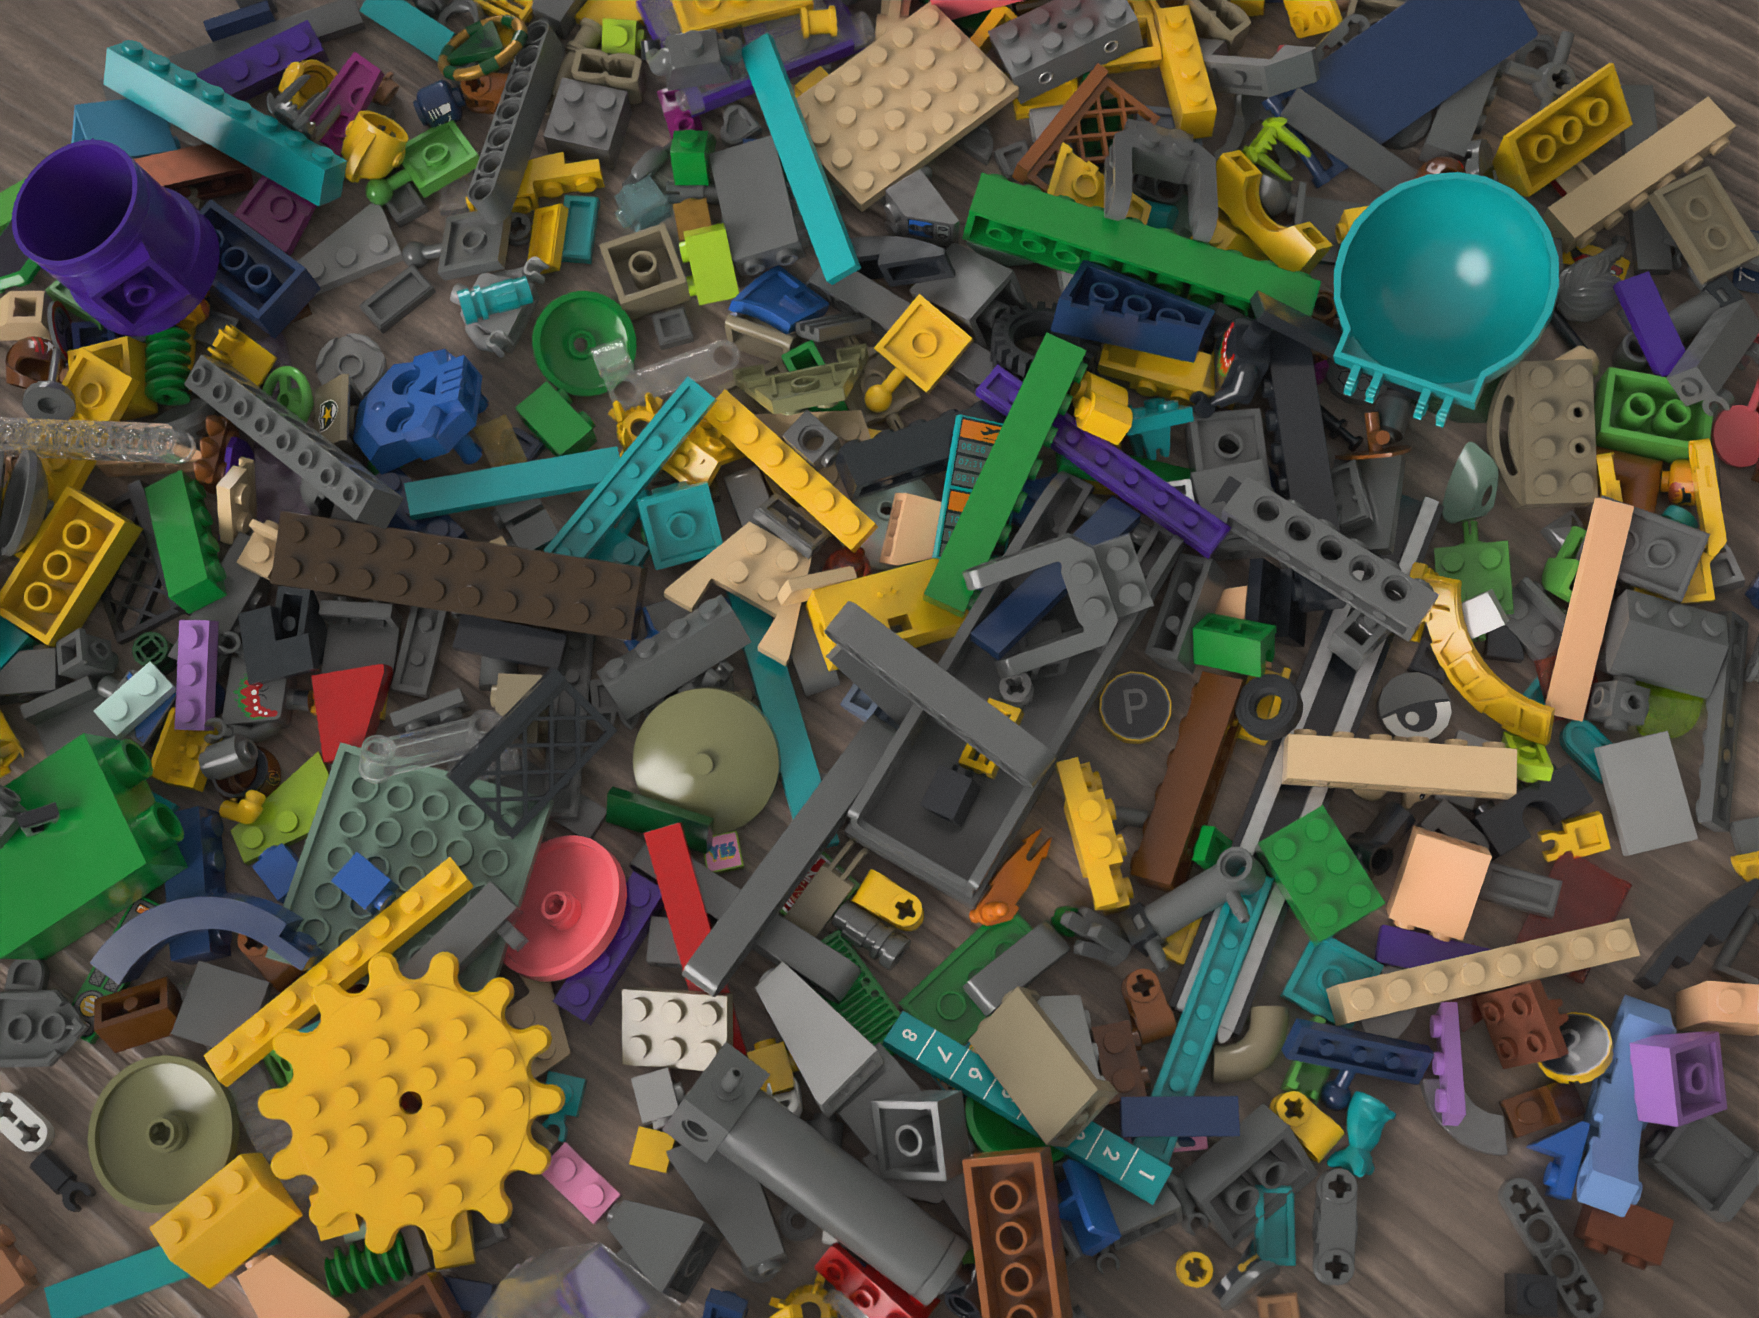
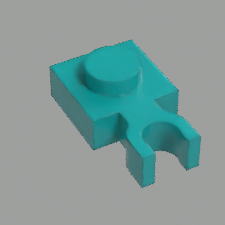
M549 1071L545 1084H554L562 1088L566 1099L562 1109L557 1113L549 1114L548 1119L543 1122L542 1126L549 1130L551 1126L557 1125L560 1128L558 1141L564 1143L568 1134V1127L566 1125L567 1115L579 1117L588 1080Z

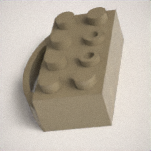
M1592 359L1521 361L1513 369L1506 372L1500 380L1492 397L1488 412L1487 450L1488 455L1492 457L1498 466V485L1513 509L1586 507L1594 504V499L1598 498ZM1507 395H1509L1510 402L1508 440L1512 457L1513 476L1508 473L1505 466L1499 437L1501 410Z

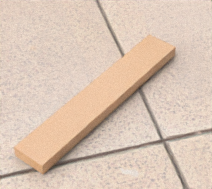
M1603 498L1594 499L1545 705L1555 708V716L1583 722L1634 506Z

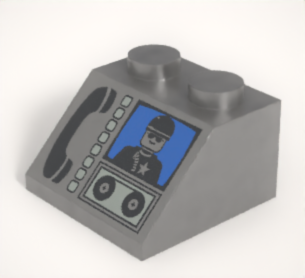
M921 169L885 190L886 205H884V210L886 212V221L884 224L890 236L928 242L945 249V251L953 242L959 243L958 218Z

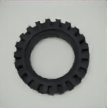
M1038 301L1037 308H1033L1032 304L1028 302L1023 303L1022 310L1016 305L1010 308V313L1004 311L1000 315V319L997 318L994 322L990 362H993V369L998 364L1023 382L1035 356L1022 352L1015 346V343L1027 337L1045 336L1047 332L1085 349L1086 353L1082 361L1088 364L1085 373L1088 371L1095 374L1098 369L1102 342L1051 331L1058 303L1053 302L1052 308H1046L1045 301ZM1074 382L1072 383V385H1071V387H1070V389H1069L1068 392H1071V388H1072Z

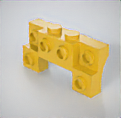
M1105 343L1097 369L1099 374L1130 382L1129 388L1136 389L1141 395L1148 397L1158 395L1170 400H1178L1179 405L1184 406L1194 405L1189 398L1196 391H1202L1209 397L1215 395L1214 348L1211 355L1200 352L1195 362L1191 363ZM1235 403L1222 408L1233 410Z
M1078 757L1056 762V772L1059 774L1066 799L1063 807L1083 879L1088 878L1095 910H1103L1104 916L1125 911L1130 906L1129 899L1134 898V893L1129 877L1123 878L1120 870L1123 863L1122 857L1127 856V850L1122 834H1115L1112 821L1117 820L1113 801L1111 798L1105 799L1100 774L1098 771L1092 772L1090 762L1080 764Z

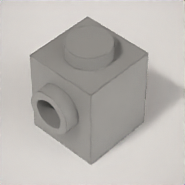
M668 1067L631 1078L642 1123L646 1126L653 1124L654 1130L664 1128L686 1096L682 1082L675 1083L673 1072Z

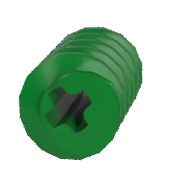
M170 327L162 332L145 336L147 345L145 348V357L147 358L145 360V382L147 384L144 386V390L148 399L169 406H181L190 402V395L187 393L190 389L184 385L191 373V370L187 367L191 364V357L187 355L191 352V345L186 342L191 335L187 331Z
M401 1230L397 1233L393 1247L388 1252L383 1254L373 1253L367 1248L366 1243L364 1244V1251L360 1252L356 1243L350 1242L349 1255H344L341 1247L335 1246L333 1259L326 1257L324 1263L326 1280L334 1298L342 1297L345 1289L350 1294L357 1293L360 1285L365 1290L373 1289L375 1281L380 1286L388 1285L391 1277L396 1282L403 1281L406 1272L411 1278L413 1276V1264Z

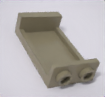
M1017 986L1003 997L1002 1004L991 1016L986 1017L979 1023L976 1033L968 1041L1044 1143L1050 1146L1067 1148L1118 1092L1109 1081L1097 1079L1037 1003L1041 998L1036 990Z

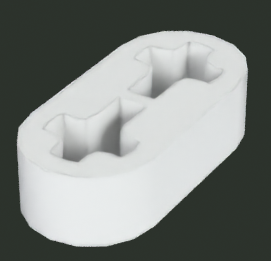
M7 1092L0 1093V1131L23 1151L41 1152L51 1145L55 1134L50 1121L22 1096ZM3 1103H14L10 1109L18 1117L16 1120L11 1117H1L4 1113L1 1107ZM25 1124L33 1128L40 1127L37 1132L40 1137L38 1142H28L31 1135L23 1128Z

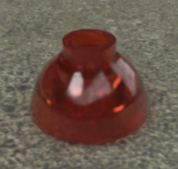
M846 546L832 552L826 559L822 571L851 566L854 567L857 578L872 575L871 564L862 546L855 553Z

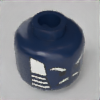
M439 80L419 89L417 100L413 101V105L421 123L425 127L429 125L432 128L452 120L455 123L462 120V107L466 105V101L458 86L452 88L446 80Z

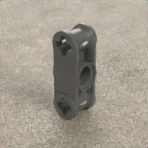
M1341 1168L1328 1170L1317 1179L1315 1210L1312 1222L1313 1273L1321 1283L1335 1286L1344 1285L1353 1277L1355 1270V1244L1358 1233L1357 1181L1353 1174ZM1336 1178L1338 1184L1344 1185V1192L1337 1193V1196L1335 1191L1329 1189L1328 1186L1329 1182L1336 1181ZM1333 1256L1334 1262L1341 1264V1272H1335L1334 1275H1332L1331 1271L1325 1270L1326 1262H1332Z

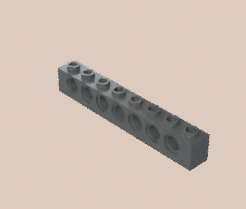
M200 355L184 384L355 520L382 529L387 528L403 500L402 496L233 366L205 355Z

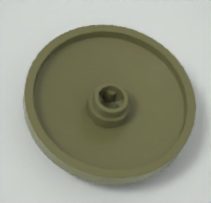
M716 687L688 689L660 703L642 724L633 751V770L641 795L714 818L713 835L735 830L758 815L771 799L776 789L781 769L778 739L767 717L745 697Z
M152 1056L134 1062L120 1071L111 1079L98 1097L88 1128L89 1157L95 1175L101 1185L121 1204L147 1213L170 1212L234 1160L239 1141L238 1111L229 1088L218 1081L212 1069L207 1065L183 1056Z

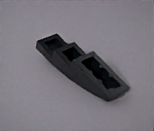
M1754 878L1713 900L1681 924L1654 951L1632 982L1644 990L1657 986L1670 965L1677 969L1689 965L1703 944L1711 948L1723 943L1759 889V879Z

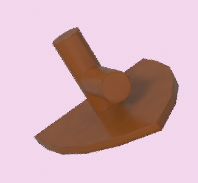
M1379 411L1366 412L1364 416L1368 450L1335 455V459L1361 460L1393 457L1411 452L1412 446L1399 445L1383 448V445L1389 442L1390 434L1385 430H1381Z

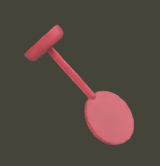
M1759 334L1753 341L1759 344ZM1759 377L1748 406L1735 405L1730 410H1722L1712 425L1711 439L1715 452L1727 465L1736 468L1752 466L1757 463L1759 458V413L1756 412L1759 403Z

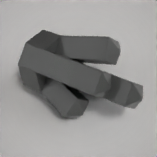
M1081 906L1077 914L1066 910L1062 915L1060 923L1074 931V936L1080 939L1075 942L1074 954L1097 959L1111 967L1118 966L1127 958L1132 945L1125 930L1089 907Z

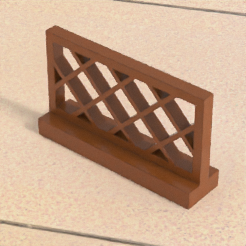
M1098 63L1017 163L1012 177L1022 185L1026 181L1046 193L1049 184L1047 185L1037 175L1042 169L1054 168L1060 146L1063 142H1077L1079 158L1086 163L1089 160L1093 164L1104 163L1105 165L1106 156H1109L1107 140L1113 139L1115 133L1120 131L1105 132L1103 117L1120 116L1122 131L1127 122L1126 115L1138 114L1154 125L1158 123L1160 117L1107 77L1109 71ZM1105 90L1117 98L1119 108L1101 109L1100 96ZM1095 105V110L1089 111ZM1086 118H1097L1099 133L1082 135L1080 121ZM1075 129V135L1069 136ZM1100 140L1103 156L1085 158L1083 142ZM1055 154V160H1054V161H1049V160L1052 158V156Z

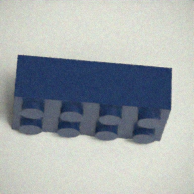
M210 199L200 212L211 222L216 231L220 255L216 276L209 290L275 339L321 288L304 266Z

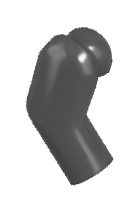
M1114 806L1117 820L1112 821L1116 835L1126 826L1143 828L1148 814L1147 810Z

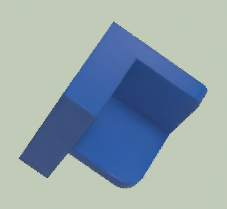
M1068 1159L1062 1163L1067 1178L1057 1185L1063 1200L1058 1205L1059 1215L1061 1219L1071 1222L1082 1253L1094 1256L1122 1236L1097 1172L1082 1163Z

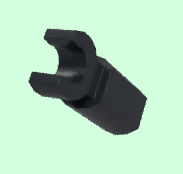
M51 1149L41 1152L30 1164L29 1168L57 1195L62 1194V1202L69 1211L80 1212L82 1210L75 1201V1196L79 1191H83L88 1197H94L97 1194L91 1184L78 1182L76 1180L78 1175Z

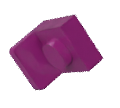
M665 88L657 91L671 139H673L674 131L688 129L695 131L703 130L700 116L692 118L679 90L668 91Z

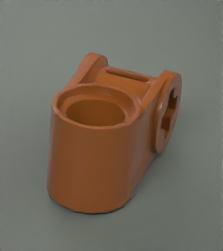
M493 72L477 79L460 81V87L465 95L468 109L478 114L495 115L509 73Z
M239 933L237 942L241 952L279 992L282 993L306 971H301L295 966L266 958L267 946L263 945L261 949L256 948L257 942L253 938Z
M1143 968L1127 975L1122 981L1121 992L1130 1014L1132 1028L1138 1029L1142 1046L1174 1035L1177 1027L1176 1020L1166 1001L1156 974L1151 970ZM1137 978L1140 983L1146 982L1149 989L1144 991V997L1141 992L1134 993L1132 986L1137 983Z

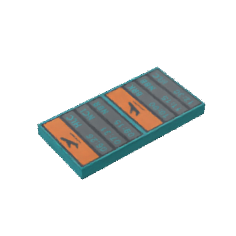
M961 414L956 415L932 558H941L1003 426L1002 423ZM1012 511L1011 516H1010V518H1009V520H1008V522H1007V524H1009V525H1011V522H1012L1013 511ZM1009 537L1004 546L997 543L992 557L999 558L1004 556L1007 551Z

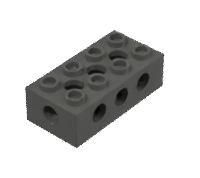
M1260 408L1214 412L1209 418H1202L1195 413L1193 414L1194 421L1186 423L1184 428L1190 475L1192 472L1262 459L1267 480L1271 486ZM1221 450H1227L1231 454H1225ZM1239 537L1222 541L1210 559L1224 561L1272 556Z

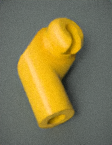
M248 790L245 794V799H241L239 803L228 800L224 801L220 806L219 815L222 818L243 824L254 823L263 811L262 805L265 803L266 797L256 790Z

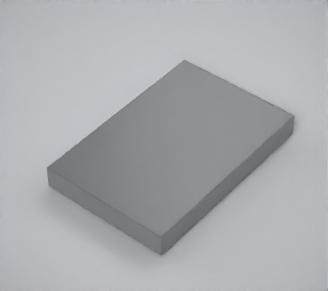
M1668 731L1594 748L1623 856L1698 839Z

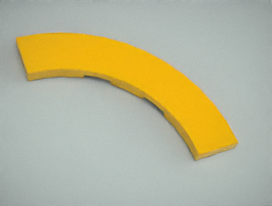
M1429 573L1423 575L1422 580L1429 583L1433 587L1434 592L1439 594L1424 622H1427L1432 640V650L1450 682L1481 714L1484 712L1502 725L1501 728L1528 741L1547 746L1551 740L1555 708L1540 704L1518 693L1504 683L1484 662L1469 636L1464 621L1461 601L1462 581Z

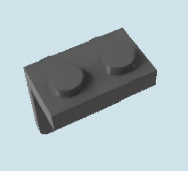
M335 596L333 600H321L319 615L328 623L321 674L384 663L393 669L392 683L396 669L402 616L391 602L369 599L368 603L355 602L353 598L345 596Z

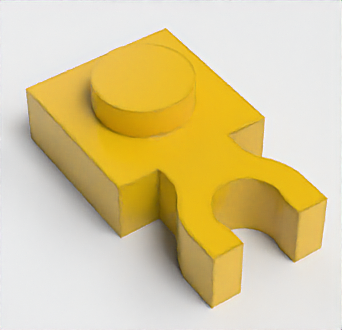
M1599 811L1562 820L1563 830L1561 831L1547 829L1537 832L1538 839L1542 842L1555 840V846L1551 850L1542 851L1543 857L1547 862L1557 860L1566 851H1569L1570 856L1576 859L1611 849L1603 816Z

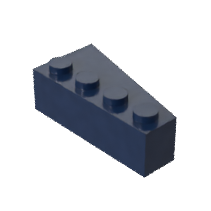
M1084 259L1059 297L1051 331L1194 363L1205 344L1215 310Z

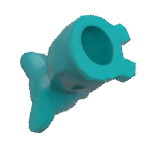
M1355 1091L1349 1104L1346 1119L1349 1146L1344 1150L1333 1153L1328 1158L1327 1165L1330 1167H1341L1358 1178L1366 1174L1372 1175L1375 1166L1372 1162L1371 1151L1380 1142L1385 1123L1389 1120H1394L1397 1114L1378 1099L1366 1093Z

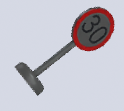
M57 300L50 302L47 308L49 331L55 346L52 351L48 380L31 384L25 390L22 401L24 411L34 420L45 424L66 422L74 415L76 409L74 394L68 387L57 382L61 359L68 363L67 351L74 350L71 318L64 305Z

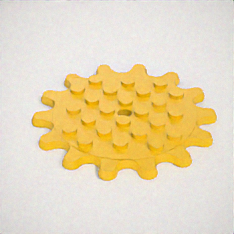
M386 952L378 953L370 959L368 964L370 978L366 989L360 993L352 994L344 991L338 983L332 980H323L317 983L312 992V999L321 1014L318 1027L308 1033L299 1032L291 1028L283 1029L273 1039V1049L276 1054L286 1059L292 1065L293 1078L286 1087L265 1091L258 1101V1109L264 1117L283 1120L290 1125L292 1130L290 1144L274 1155L271 1160V1170L280 1179L287 1180L305 1174L311 1176L316 1181L318 1195L309 1209V1217L314 1225L320 1228L329 1227L340 1216L350 1212L357 1213L363 1217L367 1228L365 1243L367 1248L373 1253L383 1254L388 1252L393 1247L399 1230L408 1225H415L421 1228L426 1234L429 1246L434 1251L447 1252L452 1249L457 1241L456 1221L460 1214L464 1211L476 1210L482 1213L491 1223L502 1224L506 1222L513 1212V1204L504 1189V1182L507 1176L517 1170L535 1175L542 1174L550 1167L552 1161L551 1153L546 1147L533 1139L531 1126L538 1116L560 1111L565 1104L566 1098L564 1091L559 1086L538 1082L533 1077L531 1065L538 1055L549 1049L552 1043V1035L548 1028L543 1025L516 1029L508 1024L505 1018V1011L514 996L513 984L509 980L501 977L494 978L477 992H469L463 989L458 982L459 961L450 952L436 954L432 958L426 974L419 979H408L403 976L399 970L397 960L392 954ZM407 1091L417 1092L422 1098V1107L416 1113H409L400 1105L401 1098Z

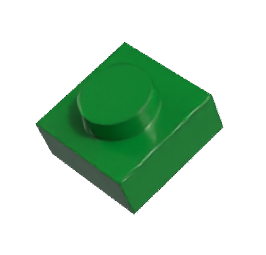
M1202 825L1198 840L1194 845L1192 860L1206 870L1217 863L1218 858L1226 849L1231 848L1233 841L1215 826Z

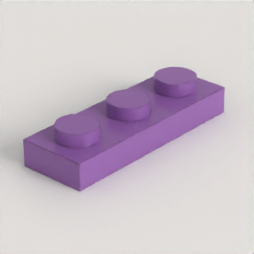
M179 620L175 707L176 730L214 731V727H206L204 724L207 720L215 718L219 621Z
M1442 1002L1435 1015L1430 1017L1431 1038H1436L1437 1051L1433 1052L1432 1069L1434 1075H1439L1440 1089H1436L1435 1109L1436 1112H1442V1125L1459 1126L1466 1115L1458 1002Z

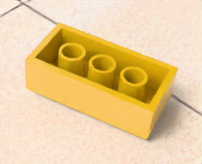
M66 486L1 589L0 616L46 645L56 647L57 641L83 626L143 528L87 493Z

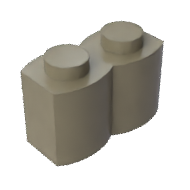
M1185 0L1184 5H1189L1198 37L1226 40L1229 56L1234 55L1243 48L1251 21L1239 6L1227 0Z
M580 49L575 52L571 70L573 80L627 91L630 104H638L643 101L647 80L640 58L626 53L608 55L596 49Z

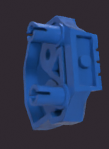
M446 349L414 356L413 362L393 364L359 403L353 440L381 475L420 457L425 461L447 454L452 448L461 457L464 464H473L480 459L483 450L476 444L468 432L476 426L478 414L486 410L489 405L487 403L489 400L481 392L483 376L465 355L456 358Z

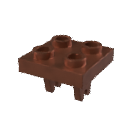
M1540 979L1488 991L1475 996L1503 1069L1556 1059L1569 1053L1559 1029L1569 1019L1567 1013H1558V1007L1563 1005V1001L1560 998L1548 1000Z

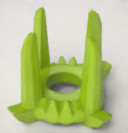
M1269 117L1262 123L1264 128L1258 133L1249 147L1244 146L1242 153L1253 164L1263 166L1282 180L1293 181V178L1265 154L1267 149L1272 150L1271 144L1276 145L1275 139H1278L1296 153V150H1298L1307 158L1311 157V152L1302 141L1284 126L1288 119L1284 117Z

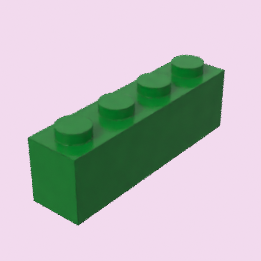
M179 470L144 488L169 598L188 614H191L227 596L224 580L227 577L224 568L218 560L217 552L220 551L217 540L212 535L210 525L213 524V519L205 506L204 499L207 495L204 487L197 479L192 480L183 470Z

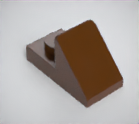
M1556 1081L1499 1101L1513 1138H1518L1585 1114L1586 1110L1574 1082L1568 1081L1569 1084H1564Z

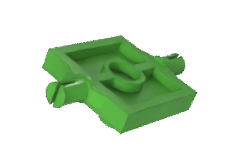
M1471 521V535L1469 522H1463L1464 543L1456 546L1434 548L1436 572L1439 576L1462 581V602L1493 589L1505 614H1514L1508 540L1488 543L1479 541L1478 522ZM1485 634L1479 636L1480 642L1486 640ZM1478 637L1471 639L1472 642H1478Z

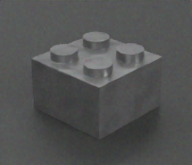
M562 77L543 135L548 153L563 152L565 159L573 162L599 159L601 168L614 170L632 114L627 91Z

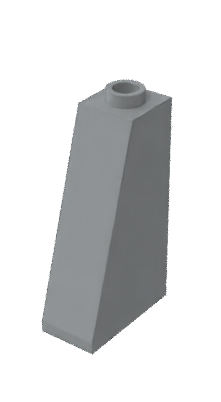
M782 961L776 968H771L763 974L755 989L821 1111L829 1118L883 1064L878 1049Z

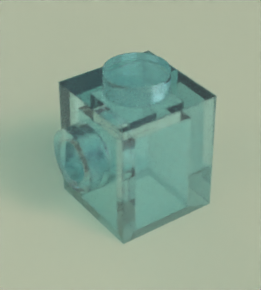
M649 175L635 184L626 185L615 196L618 210L615 211L617 219L624 229L630 227L634 233L656 226L671 217L668 200Z

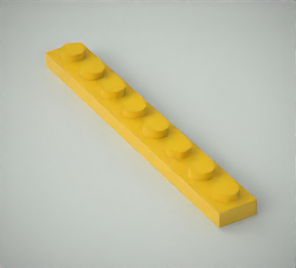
M451 857L447 858L207 1052L204 1057L218 1081L225 1087H228L274 1050L273 1039L279 1031L287 1028L298 1030L316 1016L320 1011L312 999V992L317 983L323 980H332L338 983L344 991L348 990L369 973L368 964L374 955L383 952L392 954L474 887Z

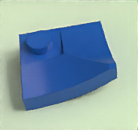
M777 265L744 288L731 301L729 310L757 318L778 329L780 332L789 335L796 331V322L820 318L825 315L830 303L780 265Z

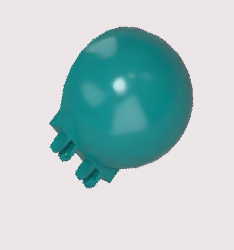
M1461 172L1428 174L1401 183L1376 198L1353 222L1341 243L1334 268V304L1343 333L1333 357L1335 364L1351 369L1343 394L1353 396V393L1357 390L1362 373L1373 376L1365 393L1366 402L1372 404L1375 402L1384 380L1421 392L1413 418L1423 419L1428 411L1432 396L1444 400L1435 418L1436 426L1442 428L1445 426L1454 404L1475 410L1485 384L1513 369L1538 344L1554 313L1560 289L1559 256L1551 231L1536 208L1514 189L1485 176Z

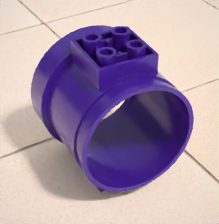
M92 138L91 140L74 142L56 150L31 171L22 184L14 202L12 231L21 251L67 287L76 303L104 327L117 334L133 337L147 336L174 326L187 317L200 304L216 276L220 249L218 237L211 222L184 196L174 190L163 187L124 150L113 143Z

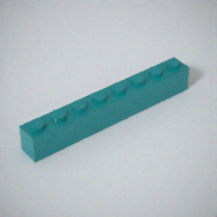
M125 40L120 44L107 47L103 85L319 207L341 197L347 160L334 154L330 148L320 146L307 139L303 133L289 129L279 123L276 118L255 110L249 103L230 96L222 88L211 85L198 78L194 72L184 70L171 63L167 57L155 54L138 41Z

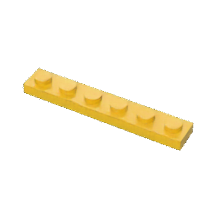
M724 389L716 398L717 402L704 418L847 548L855 553L878 528L876 523Z

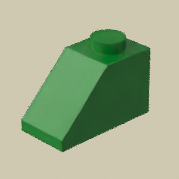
M691 129L674 131L670 156L675 185H709L712 169L709 154L714 153L716 147V137L712 133Z

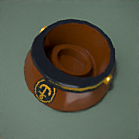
M256 746L258 757L255 767L224 780H212L215 789L218 790L220 796L225 801L228 800L239 803L241 799H245V794L248 790H256L267 798L278 788L281 781V768L276 757L265 748Z

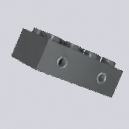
M1053 0L988 31L995 57L1001 69L1014 85L1019 88L1017 99L1020 104L1093 70L1098 63L1102 66L1144 46L1138 18L1127 0Z

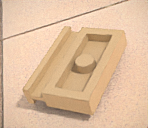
M240 457L239 467L233 465L216 485L220 542L230 545L233 544L239 532L246 534L249 531L251 520L257 517L254 460Z

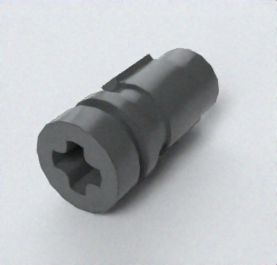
M847 900L839 908L831 924L842 931L841 936L858 949L863 947L870 952L869 957L874 960L879 958V964L891 971L906 953L911 940L902 933L897 935L894 927L889 926L887 928L868 911Z

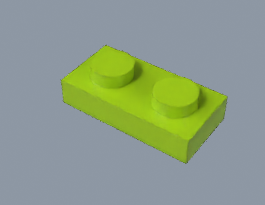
M1503 731L1501 742L1506 744V748L1517 749V778L1531 783L1538 780L1551 781L1554 768L1545 746Z

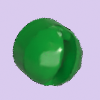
M1068 905L1057 907L1054 910V916L1050 919L1051 925L1059 934L1074 937V931L1062 925L1060 921L1066 910L1077 914L1079 909Z

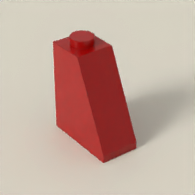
M383 663L311 676L324 763L333 764L340 743L371 751L393 676L391 666Z

